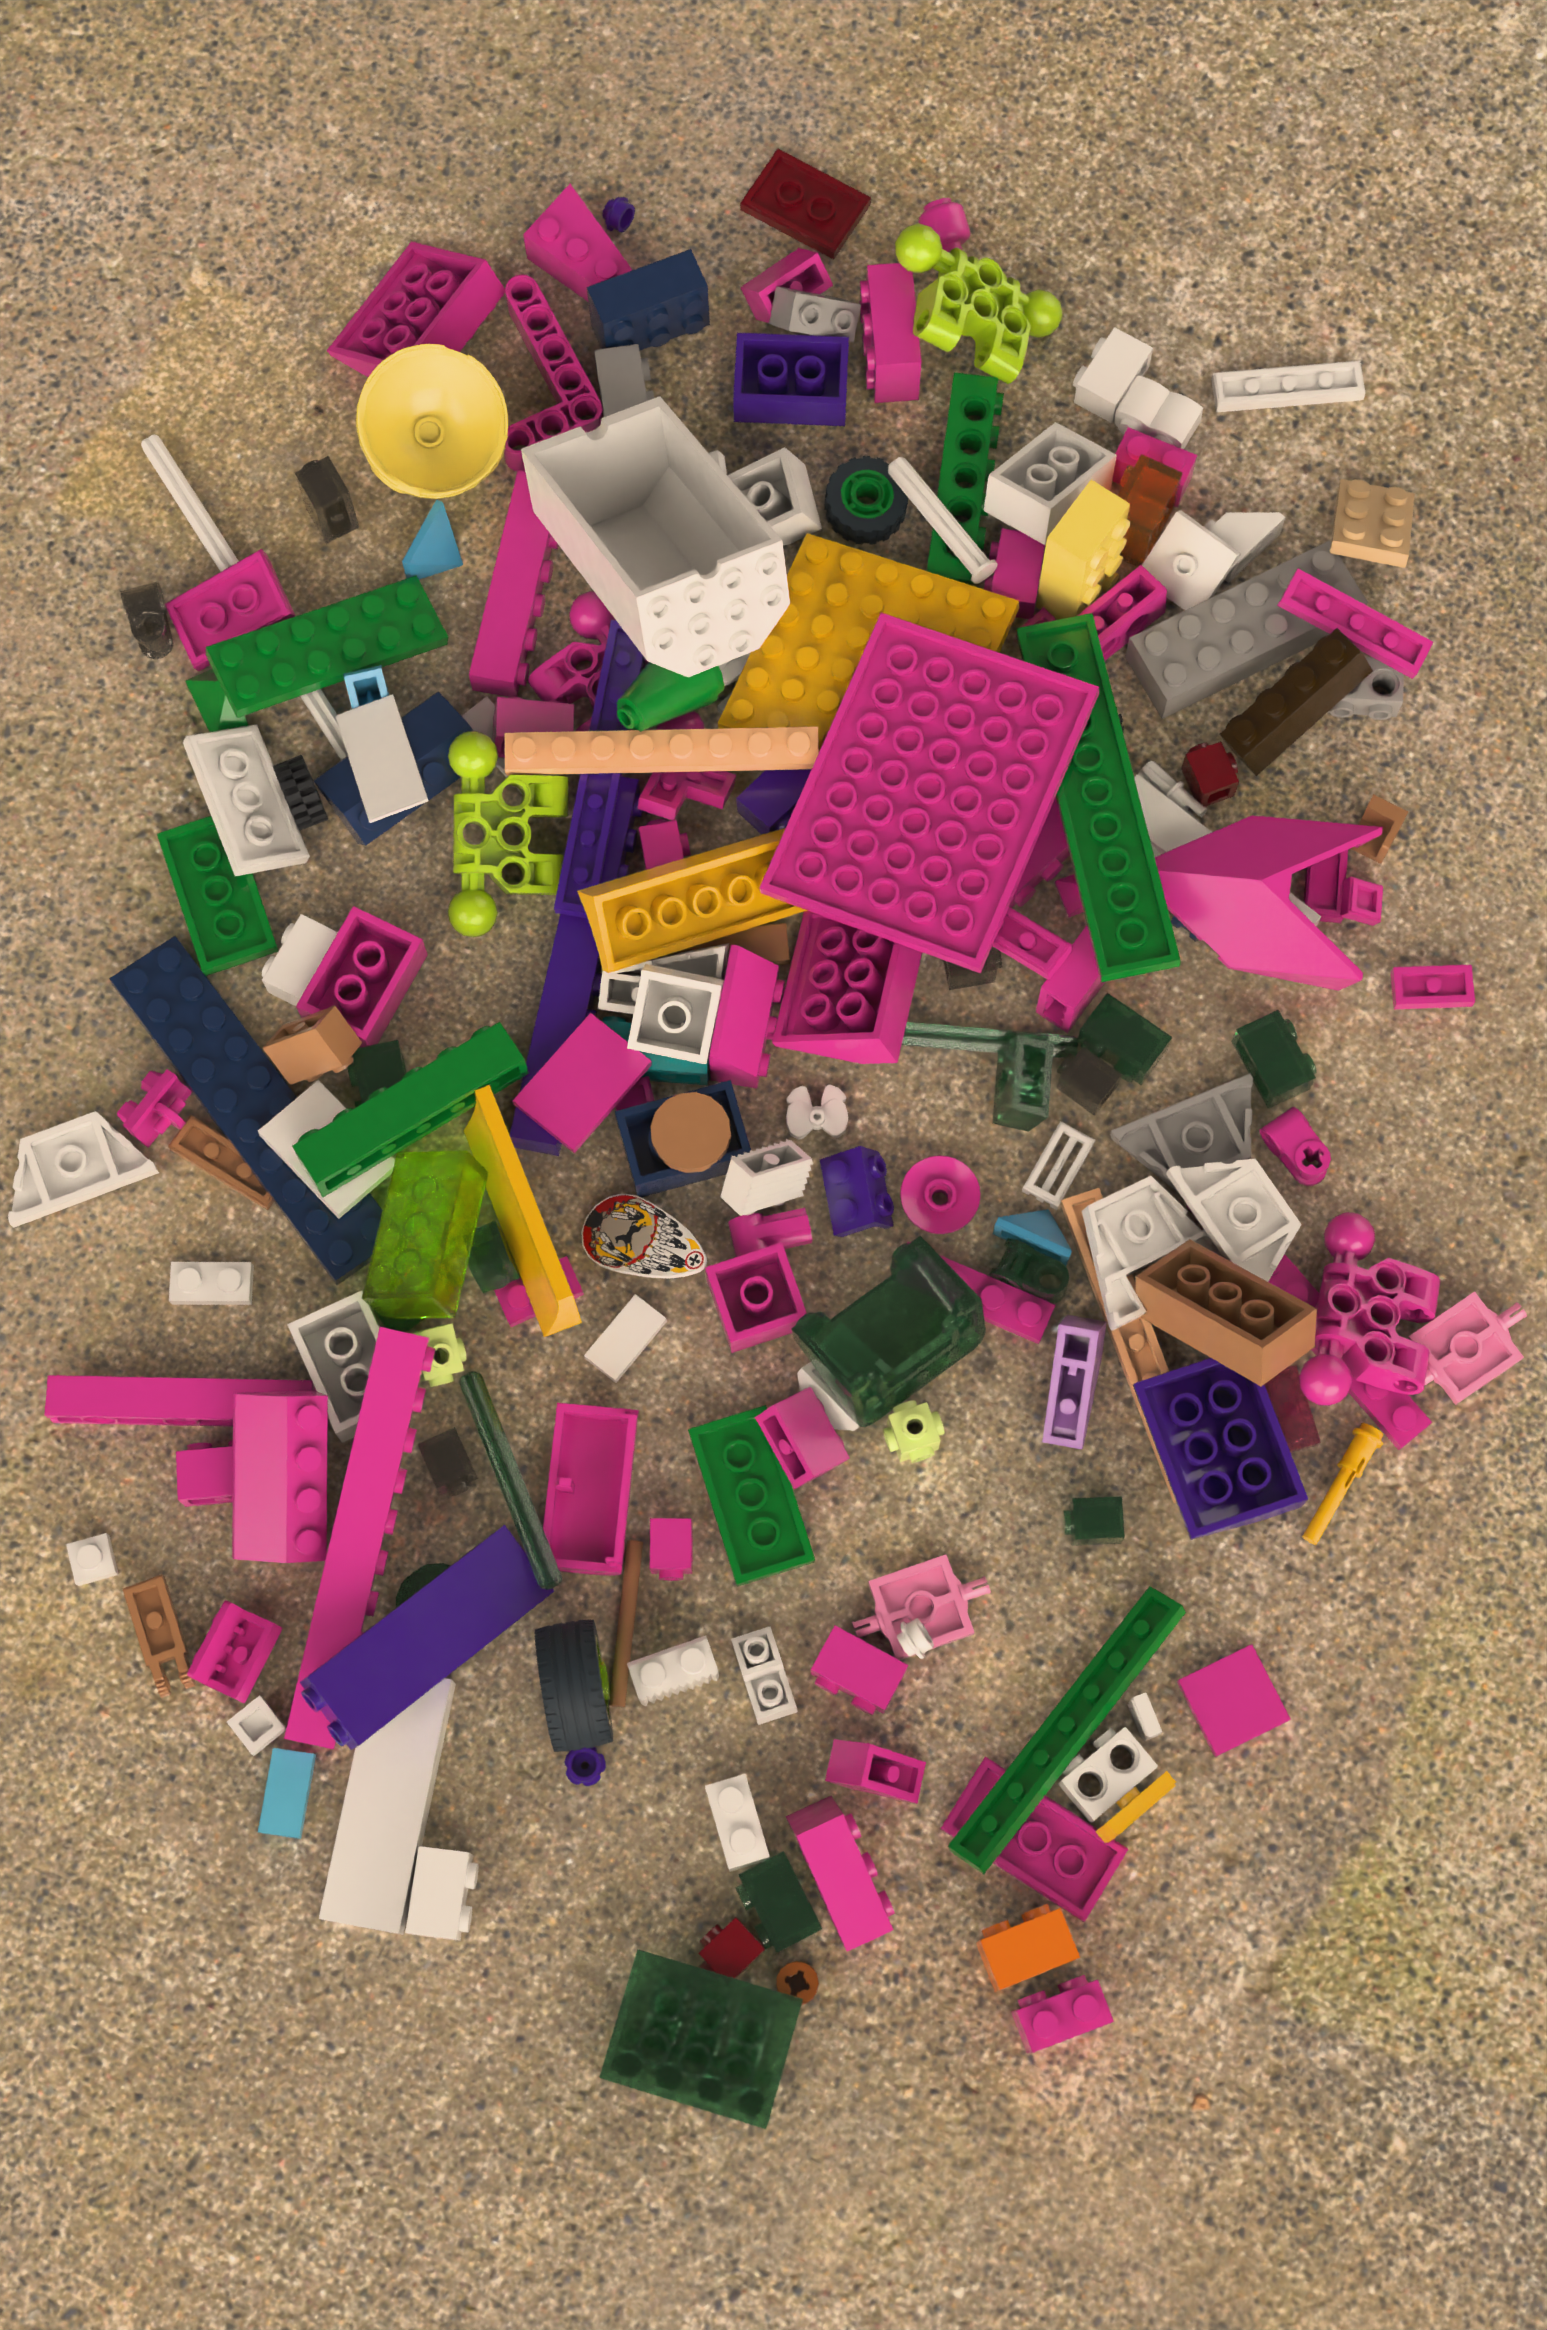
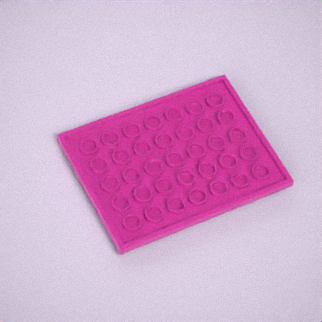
M880 613L759 887L761 894L981 973L1099 696V687Z

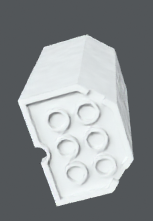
M660 396L601 418L599 428L593 432L587 433L580 426L521 449L533 512L648 662L690 677L761 647L790 605L782 539Z

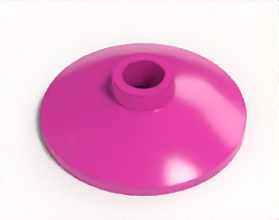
M932 1156L917 1162L907 1172L901 1185L900 1199L906 1216L918 1228L929 1233L948 1234L962 1229L973 1219L980 1204V1186L975 1174L963 1162L948 1156ZM936 1193H943L947 1197V1202L938 1205L933 1201L932 1197Z

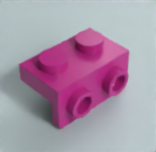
M226 1600L213 1618L212 1625L200 1649L194 1655L187 1676L245 1704L283 1628Z

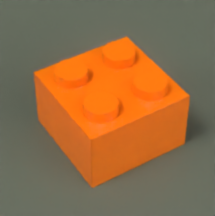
M1045 1904L1022 1914L1021 1917L1024 1923L1010 1927L1008 1920H1005L982 1930L984 1939L976 1942V1946L995 1992L1081 1958L1061 1908L1050 1911L1048 1904Z

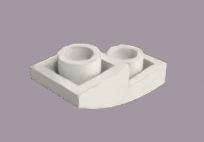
M769 1626L732 1638L731 1642L758 1725L797 1713V1706L771 1627Z

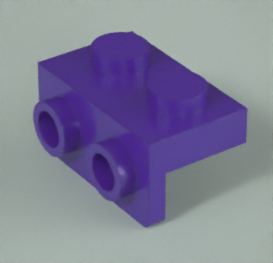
M858 1146L819 1159L834 1236L844 1237L872 1227L887 1229L894 1226L892 1218L894 1205L890 1195L887 1193L885 1182L886 1164L878 1151Z

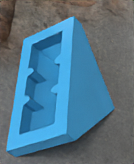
M437 499L402 560L406 579L416 575L418 579H422L463 566L444 503Z
M1049 1209L998 1217L995 1223L993 1235L1066 1268L1072 1250Z

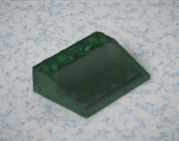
M637 1949L599 2078L606 2082L766 2130L803 1999Z

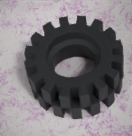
M299 755L274 765L273 769L299 831L328 820L303 756Z

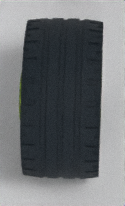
M594 1620L570 1621L564 1624L558 1623L553 1624V1626L548 1625L536 1629L535 1647L540 1686L549 1736L554 1752L581 1750L582 1748H592L597 1745L601 1746L613 1742L609 1699H611L605 1661H602Z

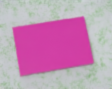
M262 549L165 603L193 668L197 671L210 666L206 657L207 646L296 616L267 553Z
M590 1013L515 1097L513 1104L575 1154L652 1066V1061L640 1051L627 1049L628 1042Z

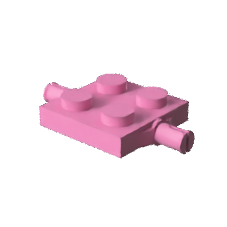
M1474 1291L1411 1334L1407 1339L1424 1345L1430 1352L1425 1385L1433 1380L1442 1386L1453 1403L1457 1405L1521 1361L1524 1356L1512 1342L1508 1328L1527 1317L1523 1309L1510 1318L1522 1306L1516 1302L1503 1313L1497 1315L1485 1306Z
M947 1554L868 1581L875 1602V1615L853 1621V1629L856 1630L855 1634L858 1638L881 1630V1633L889 1641L894 1658L902 1660L911 1656L907 1655L897 1638V1635L902 1632L900 1628L901 1622L909 1623L915 1618L919 1619L934 1643V1647L931 1649L974 1635L975 1632L968 1616L967 1600L989 1594L990 1588L989 1585H986L987 1580L985 1576L961 1584L959 1579L953 1574Z

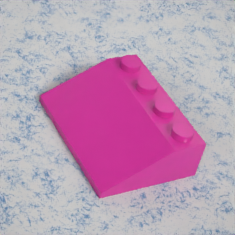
M410 242L327 349V352L330 356L366 377H369L374 369L387 357L407 347L422 344H439L460 352L474 336L476 330L489 313L494 310L498 301L505 294V288L485 259Z
M804 911L772 1043L776 1047L859 1064L898 1063L922 952L811 911Z

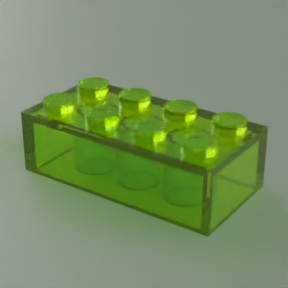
M467 1150L401 1152L396 1154L362 1294V1299L385 1319L456 1317L489 1173Z

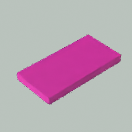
M984 1757L940 1829L954 1838L1005 1773L1006 1769L989 1758ZM1045 1795L993 1864L1084 1923L1127 1853L1128 1848L1114 1839L1109 1843H1104L1096 1833L1097 1828Z

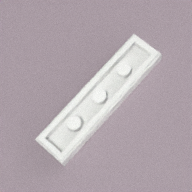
M1360 360L1213 373L1211 379L1216 412L1363 400L1365 396Z

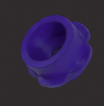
M617 197L615 200L610 199L602 213V217L607 225L606 228L609 231L614 229L619 232L626 231L633 221L635 207L628 203L626 197Z
M596 1747L571 1750L566 1755L564 1761L567 1767L566 1776L576 1785L583 1783L585 1786L596 1784L601 1778V1772H604L606 1768L605 1758L602 1754L597 1753ZM582 1762L589 1763L588 1769L584 1770L581 1768Z

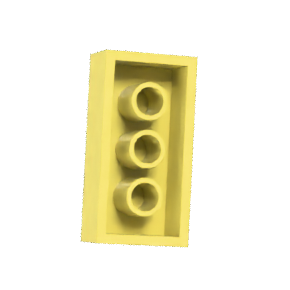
M1092 479L1049 534L1046 541L1036 607L1038 609L1044 607L1057 620L1079 615L1094 603L1102 592L1106 593L1114 587L1119 578V574L1116 571L1123 560L1120 553L1127 542V539L1123 538L1131 523L1127 520L1130 503Z

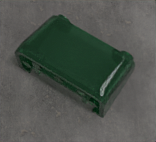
M921 1236L910 1243L902 1244L894 1251L890 1266L891 1276L830 1319L824 1312H810L802 1316L796 1325L791 1328L796 1343L851 1418L860 1427L872 1425L893 1410L895 1406L904 1402L957 1363L981 1343L986 1333L982 1299Z

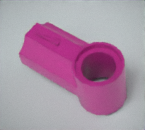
M805 1208L763 1216L760 1213L742 1215L728 1222L736 1257L781 1242L784 1249L811 1244L813 1241Z

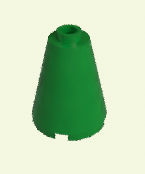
M649 662L618 699V719L624 727L641 732L713 704L720 698L718 695L724 690L722 672L719 666H715L693 676L686 677Z

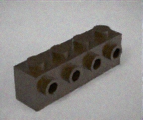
M1336 628L1330 635L1322 637L1315 644L1314 649L1300 662L1292 664L1277 683L1271 688L1262 691L1246 711L1232 718L1220 735L1234 754L1257 776L1371 674L1373 669L1363 653Z

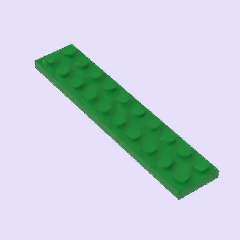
M1089 613L1016 628L1022 661L1099 687V696L1059 787L1056 800L1101 982L1180 967L1181 959L1093 614Z

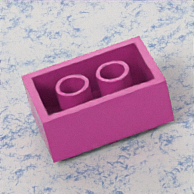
M900 263L867 265V280L860 281L861 300H859V304H861L860 323H863L864 333H862L863 356H866L867 366H865L866 389H873L874 403L919 400L922 361L919 337L913 333L916 309L913 272L907 271Z
M353 906L296 1005L301 1018L336 1006L362 1041L359 1049L372 1055L428 955L423 939Z

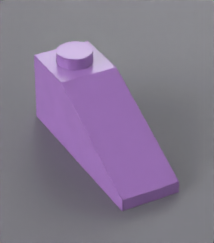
M1066 1315L1059 1323L1042 1442L1083 1449L1101 1365L1106 1321Z

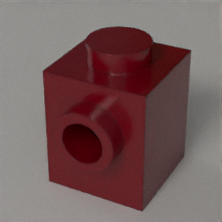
M1220 741L1212 745L1201 743L1189 749L1187 754H1185L1181 770L1193 797L1203 807L1234 797L1239 784V779L1236 775L1238 774V766L1231 752L1226 753L1222 742Z
M735 1917L724 1929L719 1924H716L699 1941L704 1948L698 1954L704 1961L698 1967L715 1985L723 1980L729 1986L765 1951V1948Z

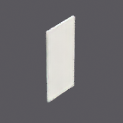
M393 694L335 716L370 823L429 801Z

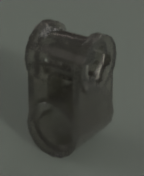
M158 581L121 591V599L130 623L131 632L138 641L142 653L151 659H161L167 656L173 648V637L167 618L166 602Z

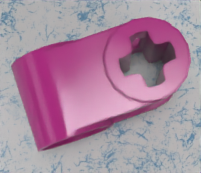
M1291 1107L1260 1129V1135L1266 1146L1280 1159L1298 1183L1305 1186H1314L1325 1178L1331 1161L1330 1152L1312 1130L1305 1116L1297 1108ZM1306 1159L1308 1162L1316 1160L1318 1162L1317 1168L1312 1164L1306 1167L1303 1165L1304 1160Z

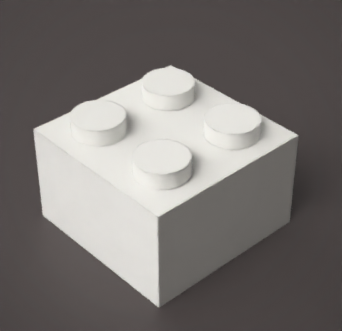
M645 964L641 972L627 1049L706 1064L709 1058L724 980Z

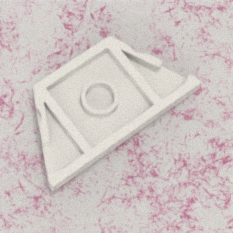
M94 1111L20 1139L17 1157L19 1159V1168L14 1176L13 1189L15 1194L12 1211H9L8 1220L14 1228L153 1176L159 1172L150 1159H147L129 1140L116 1131L98 1112Z
M1256 1159L1236 1160L1230 1164L1214 1162L1205 1163L1204 1166L1181 1168L1180 1166H1173L1169 1168L1166 1175L1222 1256L1268 1282L1299 1230L1301 1223Z

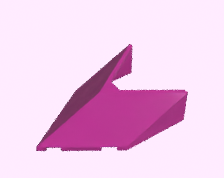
M1251 815L1155 857L1167 908L1199 940L1203 939L1219 955L1218 959L1228 969L1339 991L1362 981L1363 972L1289 900L1292 874L1350 848L1362 846L1382 835L1383 827Z

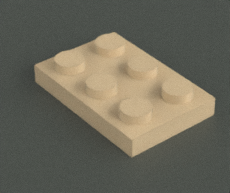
M1340 479L1330 553L1405 568L1410 550L1415 493L1406 492L1399 487L1386 488L1370 485L1363 480L1350 481Z

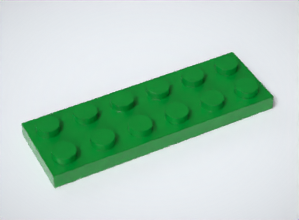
M416 575L207 646L206 657L236 717L239 718L345 681L343 675L345 673L380 665L385 667L448 644L449 637Z

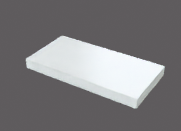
M257 724L186 736L183 745L234 875L240 876L307 863L310 857L281 790L273 769V763Z

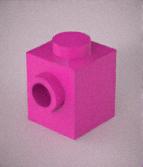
M656 819L648 822L646 826L639 827L645 870L690 856L687 832L679 834L677 820L669 822L666 819Z

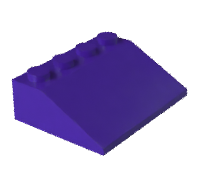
M1212 1358L1133 1384L1190 1540L1259 1522L1301 1508L1308 1500L1265 1385H1257Z

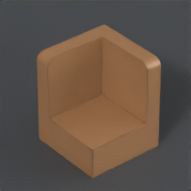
M1373 794L1358 825L1383 827L1382 835L1358 848L1353 847L1350 849L1382 864L1408 811Z

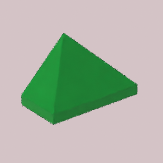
M213 669L185 680L209 732L249 726L245 716L236 717Z

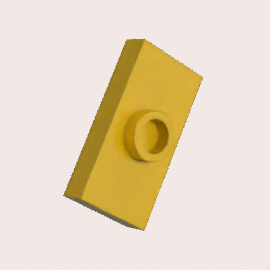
M1166 1771L1141 1793L1136 1787L1132 1788L1116 1802L1121 1810L1101 1826L1096 1833L1104 1843L1111 1842L1176 1786V1781Z

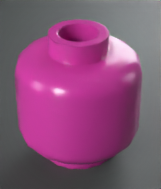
M941 198L923 207L924 212L920 215L918 223L932 227L940 236L943 250L947 252L954 248L963 250L962 244L971 235L963 206L960 203L952 202L951 198Z

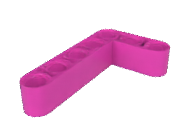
M517 275L512 277L506 284L505 293L508 311L557 403L550 408L508 426L504 450L505 463L514 471H525L521 450H513L512 448L518 445H525L527 447L580 426L588 433L599 427L601 418L604 417L601 401L537 282L528 275ZM522 297L529 298L525 301H518V299ZM535 327H545L543 330H533ZM552 356L561 357L558 360H549V358ZM570 385L577 386V388L573 390L564 389L565 387ZM585 415L593 416V418L589 420L580 419L582 416ZM551 430H558V431H560V432H559L558 434H556V435H547V434H546L547 432H549V431H551Z

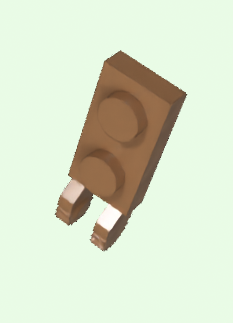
M159 1575L123 1588L145 1664L151 1669L160 1697L163 1698L171 1695V1685L162 1664L174 1659L179 1670V1678L185 1688L188 1689L196 1686L195 1680L187 1676L191 1666L186 1656L189 1652L165 1576Z

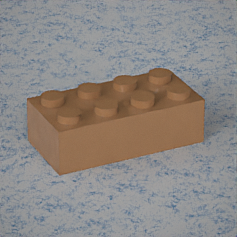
M1191 1239L1136 1276L1135 1293L1147 1311L1141 1318L1259 1386H1263L1315 1347L1317 1315L1315 1307Z

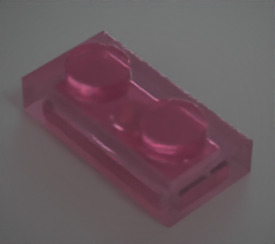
M1297 1366L1288 1367L1264 1385L1289 1450L1292 1453L1318 1446L1321 1441L1308 1400L1300 1389Z

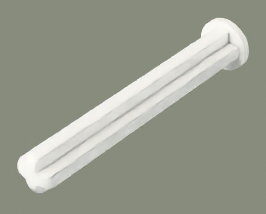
M898 457L888 466V474L972 574L971 581L974 584H978L987 579L996 570L998 563L987 558L904 457Z

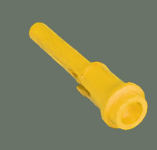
M1361 1423L1359 1428L1353 1429L1354 1438L1337 1464L1341 1469L1302 1536L1309 1543L1317 1545L1355 1477L1360 1478L1362 1476V1472L1375 1449L1382 1447L1383 1442L1381 1439L1383 1433L1367 1423Z

